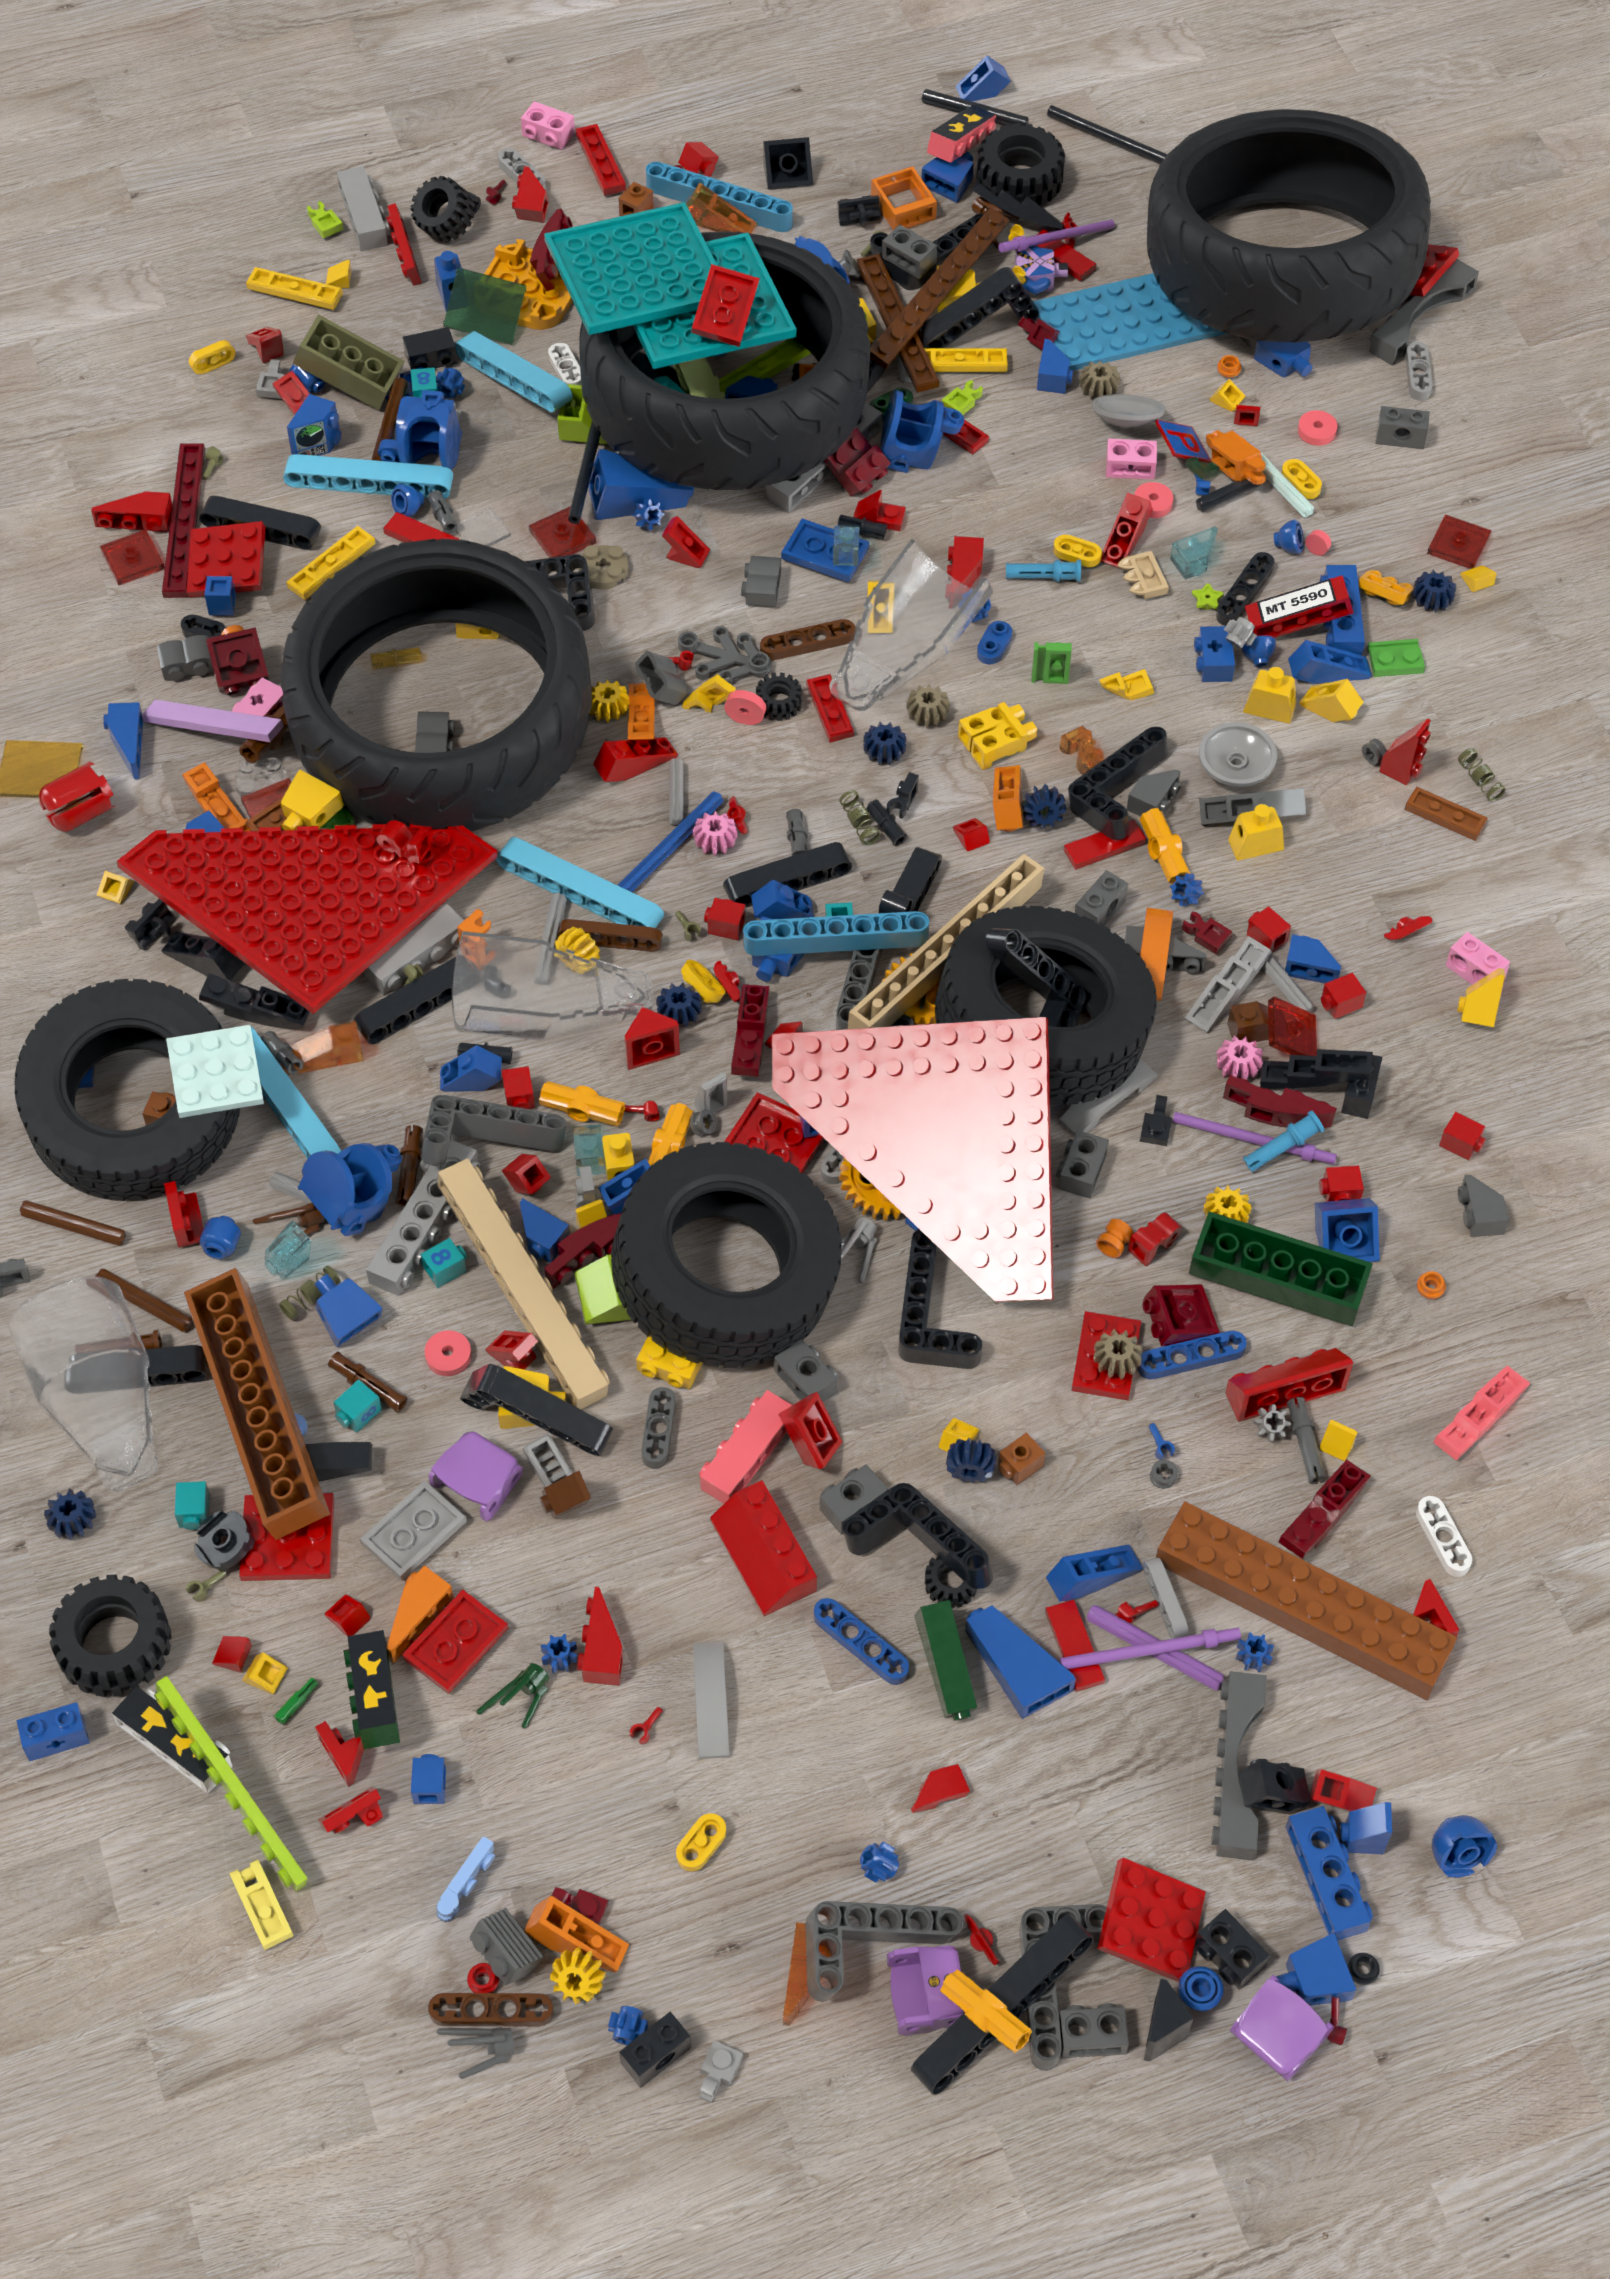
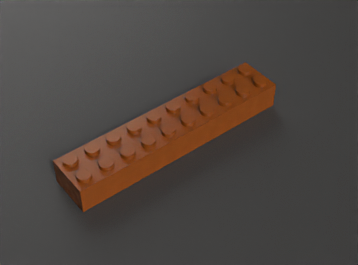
M234 1268L185 1291L184 1295L263 1526L277 1540L330 1515L249 1284L237 1268Z
M1186 1501L1182 1504L1157 1550L1156 1558L1159 1557L1165 1569L1426 1701L1458 1638Z

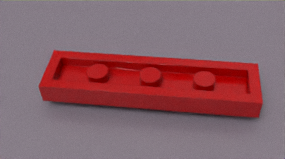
M598 124L576 128V137L604 196L625 191L626 183Z
M396 203L387 206L390 215L386 219L390 229H394V232H391L395 246L399 245V248H396L400 262L404 261V264L400 265L404 277H409L413 286L422 283L403 218Z

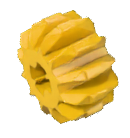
M607 679L605 683L602 684L597 681L596 687H591L592 707L589 712L590 716H595L597 721L604 718L609 723L612 718L619 721L620 715H626L630 700L625 686H620L618 681L610 683Z
M571 927L563 932L555 941V951L560 955V960L565 963L566 967L569 966L573 972L582 974L591 969L600 959V950L595 945V940H592L589 933L586 934L581 928Z
M1229 1185L1225 1187V1190L1217 1186L1213 1193H1209L1206 1196L1203 1212L1206 1214V1217L1210 1211L1248 1223L1252 1206L1248 1203V1194L1240 1195V1187L1233 1191L1230 1190Z
M580 1947L575 1948L573 1953L567 1949L563 1951L560 1956L561 1958H556L553 1962L552 1968L554 1970L551 1972L549 1980L556 1982L553 1992L562 1991L564 1993L563 2001L572 1997L575 2005L579 2004L582 1999L588 2003L593 1999L594 1994L601 1991L603 1987L601 1981L605 1978V1971L599 1969L602 1965V1960L593 1961L591 1959L593 1956L592 1951H588L586 1955H583Z

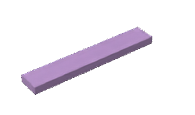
M154 700L142 714L144 722L265 742H271L284 727L281 719L162 700Z

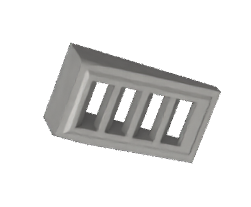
M724 1072L700 1086L694 1101V1106L699 1112L710 1110L715 1114L727 1107V1076Z
M549 1433L523 1447V1453L544 1487L551 1485L552 1482L563 1476L567 1477L572 1474ZM546 1447L550 1451L539 1458H536L534 1455ZM551 1457L555 1459V1462L544 1468L540 1465ZM559 1466L560 1472L549 1478L546 1476L547 1472Z

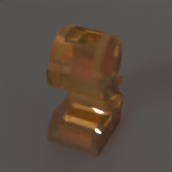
M1084 726L1061 735L1059 746L1061 752L1071 755L1079 751L1076 768L1080 774H1085L1104 759L1102 751L1095 748L1096 741L1092 738V731L1087 730Z

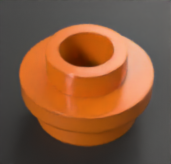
M1226 355L1218 362L1217 370L1224 377H1235L1241 372V363L1236 356Z
M1434 1271L1422 1274L1417 1281L1418 1292L1428 1299L1441 1297L1446 1288L1443 1277ZM1426 1285H1433L1435 1289L1429 1288Z

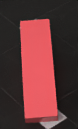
M1506 1366L1475 1394L1469 1404L1456 1414L1453 1422L1436 1436L1433 1443L1457 1461L1528 1388L1530 1382L1509 1366Z

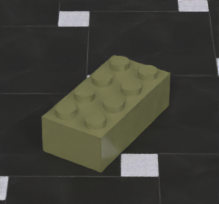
M318 314L301 342L293 364L371 407L380 410L405 361Z

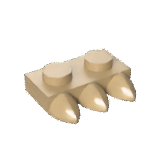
M1152 551L1125 557L1118 563L1119 568L1129 571L1125 574L1124 580L1135 583L1129 590L1131 593L1143 595L1144 599L1168 594L1169 586Z

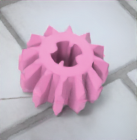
M716 810L711 816L705 813L703 819L697 818L696 826L693 829V837L697 848H702L704 854L712 851L714 856L718 851L726 854L727 848H733L738 837L734 819H728L726 813L719 816Z
M1234 1036L1231 1041L1225 1040L1222 1043V1047L1218 1049L1216 1055L1217 1069L1222 1070L1223 1077L1231 1075L1245 1080L1248 1077L1255 1078L1263 1064L1262 1049L1257 1048L1256 1041L1249 1043L1246 1036L1242 1040Z

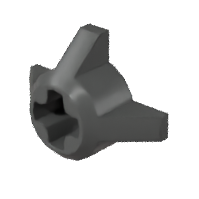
M846 249L839 263L848 273L849 279L859 278L861 273L857 263Z

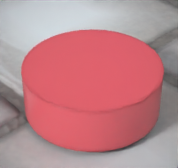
M1313 530L1306 537L1305 544L1311 553L1321 556L1330 549L1331 539L1324 531Z

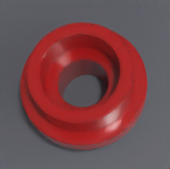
M479 1963L470 1969L467 1983L473 1993H492L498 1987L499 1977L493 1973L491 1965ZM481 1976L489 1977L488 1983L484 1985L479 1984L478 1979Z

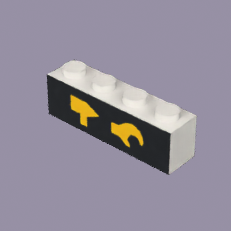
M136 1686L112 1712L116 1725L209 1794L216 1785L206 1771L209 1769V1766L203 1758L198 1760L189 1747V1744L192 1743L186 1733L180 1735L172 1723V1719L175 1717L169 1709L163 1710L154 1696L155 1693L149 1689L145 1692ZM216 1741L214 1743L232 1768L229 1749L221 1742Z

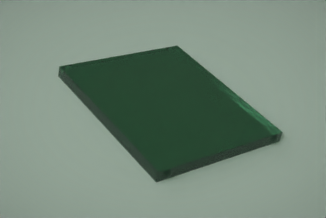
M457 267L443 327H449V329L468 334L475 331L490 340L512 345L524 293L526 292V285Z

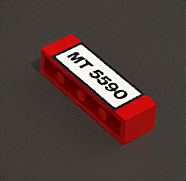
M1343 575L1245 606L1248 620L1255 626L1253 633L1257 636L1267 635L1273 638L1353 614Z

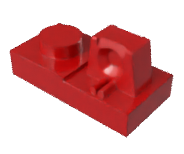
M293 371L272 383L273 388L294 415L310 394Z
M370 1787L319 1818L318 1822L325 1832L333 1831L336 1834L350 1825L349 1820L357 1814L365 1826L368 1827L383 1818L378 1804V1800L381 1797L375 1788Z

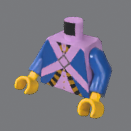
M1015 224L1010 229L1009 241H1012L1015 237L1023 236L1024 229L1020 225ZM1035 245L1028 247L1026 250L1018 251L1015 254V266L1012 270L1027 293L1037 295L1044 291H1051L1054 287V277H1068V263H1054V251L1052 249H1045Z

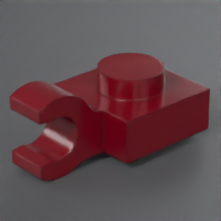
M1022 316L1018 323L1021 328L1030 333L1027 340L1043 350L1045 339H1050L1054 343L1060 333L1059 330L1039 318L1034 322L1030 318L1026 319Z
M555 1887L551 1895L600 1925L609 1904V1900L579 1889L576 1897H574L566 1890Z

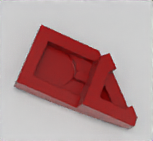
M959 1764L931 1771L921 1784L920 1792L915 1803L912 1805L911 1811L912 1813L934 1809L940 1802L966 1797L970 1789Z

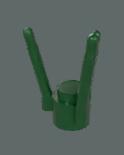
M530 1663L514 1680L479 1707L476 1711L477 1714H482L503 1696L505 1697L500 1701L502 1706L520 1690L530 1696L535 1693L536 1695L521 1725L523 1729L527 1728L541 1698L548 1691V1688L544 1685L549 1680L548 1674L539 1665Z

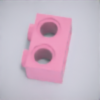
M535 101L521 117L522 136L561 150L575 134L574 115Z
M1108 439L1106 477L1154 480L1157 463V441Z
M1466 932L1450 948L1446 967L1472 985L1498 968L1504 969L1506 977L1510 965L1509 960L1469 932Z

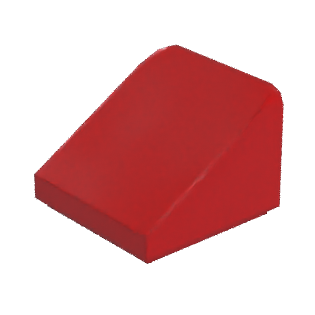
M1236 405L1234 424L1258 426L1261 407Z
M976 818L953 827V831L966 851L974 850L990 842L987 826Z
M347 1594L324 1614L346 1636H353L371 1619L362 1603Z
M223 1636L212 1664L241 1673L252 1647L250 1638Z

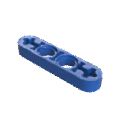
M1227 1331L1147 1350L1141 1355L1142 1362L1138 1367V1372L1142 1377L1151 1380L1237 1360L1244 1355L1247 1344L1246 1338L1238 1331ZM1229 1341H1232L1234 1345H1238V1348L1233 1349L1232 1346H1228ZM1202 1346H1207L1213 1350L1214 1354L1210 1357H1203L1199 1354L1198 1349ZM1174 1353H1181L1186 1357V1361L1182 1364H1177L1171 1360L1170 1356ZM1147 1361L1156 1364L1155 1369H1151L1149 1365H1146Z
M824 1598L816 1603L814 1606V1620L821 1629L886 1682L898 1685L906 1681L909 1675V1663L901 1653L837 1601ZM830 1609L833 1610V1618L828 1615L825 1618L822 1617V1610L826 1612ZM835 1620L839 1622V1623L837 1624L836 1628H834V1627H835ZM845 1626H854L859 1633L856 1637L850 1639L844 1637L841 1631ZM875 1644L880 1647L881 1653L876 1657H869L864 1652L865 1647ZM888 1654V1655H889V1656H888V1661L885 1662L884 1659H885L886 1655ZM890 1665L893 1667L900 1665L901 1673L896 1671L891 1674Z

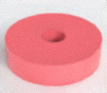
M1313 410L1301 416L1298 424V435L1304 442L1321 446L1334 440L1337 432V421L1331 414L1325 411Z
M1157 482L1144 483L1134 493L1136 496L1151 501L1153 510L1150 518L1163 517L1172 509L1173 493L1164 484Z
M746 690L731 692L724 705L725 712L731 719L747 725L760 723L764 718L767 708L761 697Z
M452 1330L441 1331L433 1335L426 1343V1363L438 1375H457L463 1372L470 1364L472 1356L470 1343L459 1332ZM446 1351H452V1352H453V1353H452L451 1355H449V1356L444 1355V1353H445Z

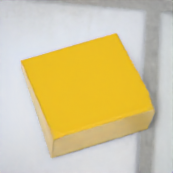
M345 260L328 268L327 285L350 288L352 274L350 260Z
M1228 379L1219 386L1209 400L1233 412L1236 405H1239L1245 398V395Z
M1483 565L1460 573V576L1472 592L1494 585L1497 575L1495 571Z
M105 871L97 896L122 904L133 887L134 880Z
M601 1199L575 1210L579 1229L607 1217Z
M953 1418L943 1430L939 1448L948 1452L950 1444L956 1443L958 1439L966 1441L970 1438L975 1440L979 1429Z
M1330 1420L1319 1449L1337 1459L1345 1461L1354 1445L1358 1432L1337 1421Z
M262 1652L254 1657L242 1681L270 1694H274L288 1667Z

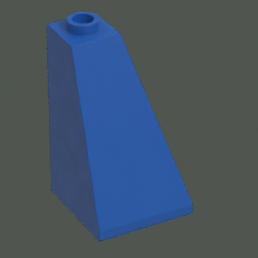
M604 449L598 450L588 486L596 520L631 516L637 508L635 504L640 503L644 505V499H651L652 503H660L659 509L661 511L684 508L687 506L689 497H692L694 487L678 485L676 482L670 483L652 476L647 470H640L621 457L619 453Z

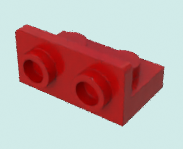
M175 1181L164 1183L173 1232L178 1248L200 1243L204 1227L197 1194L195 1192L184 1194V1191H178Z

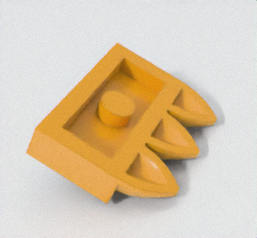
M1378 570L1367 571L1360 577L1358 582L1359 588H1362L1366 594L1382 596L1386 598L1388 603L1393 605H1403L1406 603L1413 591V586L1410 583L1397 584L1398 581L1395 577H1382Z

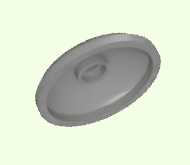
M1105 395L1095 398L1092 402V409L1098 416L1125 431H1131L1134 427L1146 426L1156 421V419L1158 420L1165 412V406L1161 402L1136 395Z
M1230 722L1218 725L1205 734L1199 747V760L1205 772L1214 780L1229 786L1246 787L1262 782L1272 773L1276 765L1277 750L1270 736L1260 728L1247 723Z

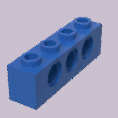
M1326 565L1325 574L1320 575V582L1343 575L1353 609V614L1324 622V629H1328L1326 646L1362 655L1365 638L1356 565Z
M1324 1806L1289 1816L1285 1828L1328 1935L1335 1933L1337 1941L1367 1932L1373 1919L1372 1911L1368 1902H1363L1361 1898L1359 1878L1355 1872L1351 1873L1347 1863L1349 1861L1348 1852L1343 1843L1339 1844L1335 1834L1337 1833V1826L1333 1816L1327 1814ZM1312 1840L1323 1841L1326 1848L1319 1849L1312 1844ZM1331 1868L1337 1872L1338 1876L1335 1878L1328 1877L1323 1869ZM1335 1898H1345L1350 1906L1342 1907L1338 1905Z

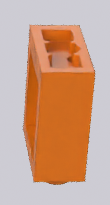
M913 166L871 179V196H879L880 212L892 230L899 225L910 228L936 219L937 201ZM910 189L917 199L915 202L894 208L886 197Z

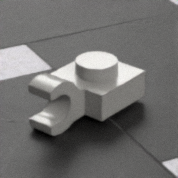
M271 359L268 372H260L256 388L258 397L281 399L272 384L284 376L282 374L283 370L280 368L281 360Z
M591 1166L580 1167V1179H575L577 1208L581 1207L582 1204L586 1205L597 1200Z
M715 2040L713 2041L700 2069V2073L707 2076L700 2089V2098L712 2103L720 2083L728 2086L731 2085L743 2059L742 2052Z

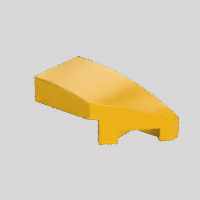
M1145 669L1121 677L1120 672L1099 679L1101 687L1130 701L1154 694L1152 684Z
M717 674L693 691L683 701L682 708L690 710L692 706L701 707L705 712L711 713L713 705L724 702L728 695L735 691L736 688Z

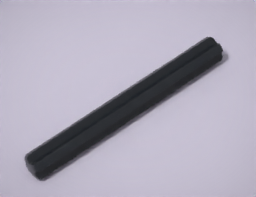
M925 89L922 93L923 103L960 113L971 105H975L996 114L995 123L1013 126L1016 123L1026 126L1029 123L1027 116Z

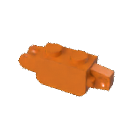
M1216 430L1206 435V444L1212 450V464L1234 481L1247 479L1254 485L1263 484L1266 481V477L1262 472L1265 469V462L1262 461L1259 449L1252 446L1233 430L1225 434Z

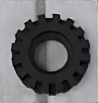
M781 672L780 676H776V673H771V678L766 675L764 676V681L760 679L758 686H756V694L766 704L767 708L764 717L769 715V720L773 721L774 717H777V721H782V717L788 720L790 719V714L792 716L797 715V710L800 711L802 704V688L797 679L793 680V676L790 674L786 678L785 673ZM776 693H781L787 695L788 698L784 700H774L771 699L769 696Z
M937 1556L936 1559L932 1557L925 1571V1590L927 1594L930 1593V1599L932 1601L937 1599V1603L950 1600L952 1608L953 1604H957V1608L963 1607L964 1601L966 1604L970 1603L972 1596L975 1597L977 1589H973L964 1581L956 1588L944 1586L940 1577L945 1571L951 1569Z

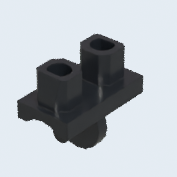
M868 195L861 198L837 201L840 226L854 223L864 225L868 221L881 220L879 196Z
M158 899L155 903L148 902L142 908V917L138 921L130 920L126 924L125 930L135 940L139 949L145 951L159 935L168 937L171 934L169 925L176 918L168 909L167 904Z

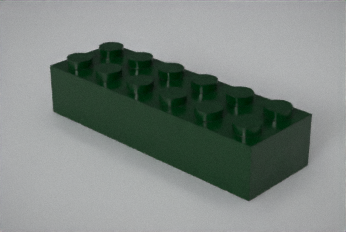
M1209 1211L1191 1259L1189 1274L1353 1327L1373 1263Z

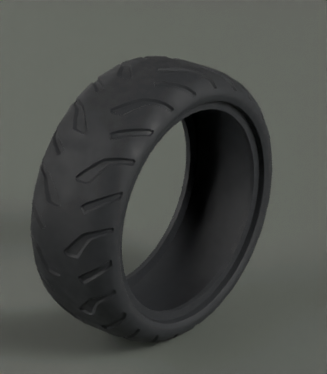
M1278 109L1250 112L1226 118L1190 134L1169 152L1160 164L1150 188L1148 202L1147 253L1157 283L1160 284L1161 290L1172 303H1175L1176 307L1192 318L1201 321V323L1227 334L1252 340L1296 343L1319 341L1357 332L1386 317L1401 305L1410 295L1421 275L1427 254L1431 220V199L1428 183L1418 162L1399 142H1395L1393 138L1377 128L1348 117L1312 110ZM1293 202L1316 205L1338 211L1354 218L1369 229L1352 238L1332 244L1303 248H1282L1254 244L1234 238L1217 230L1207 222L1228 211L1262 203Z
M721 231L702 232L701 234L706 242L743 234L744 232ZM749 233L796 327V337L791 339L806 348L818 361L814 368L800 379L769 393L745 398L717 399L698 397L670 389L646 376L631 362L643 349L633 325L589 335L582 322L579 339L582 396L585 403L588 404L587 411L596 429L602 433L601 437L615 452H619L621 457L640 470H647L652 476L670 483L676 482L678 485L708 490H743L780 483L808 472L836 452L856 427L866 402L869 379L870 340L867 336L869 328L864 310L859 306L860 300L850 284H846L847 281L828 263L824 264L820 257L804 248H798L795 244L773 237Z
M428 539L400 543L398 546L393 544L373 551L366 557H360L336 572L332 579L328 578L311 595V601L304 604L291 627L292 633H289L283 651V663L281 664L282 701L287 724L295 749L308 774L339 790L344 803L343 807L358 818L373 824H387L389 821L396 820L404 823L407 827L413 824L432 827V829H447L448 826L463 825L472 832L504 821V818L510 819L532 806L533 801H539L561 780L560 776L562 773H567L577 756L576 751L578 747H581L588 728L589 718L587 715L592 707L589 658L583 630L568 601L539 570L506 551L468 540ZM462 623L497 632L511 639L527 651L544 673L542 683L534 699L513 723L482 742L447 752L415 753L400 751L377 744L352 730L331 708L340 680L362 653L392 634L426 624Z

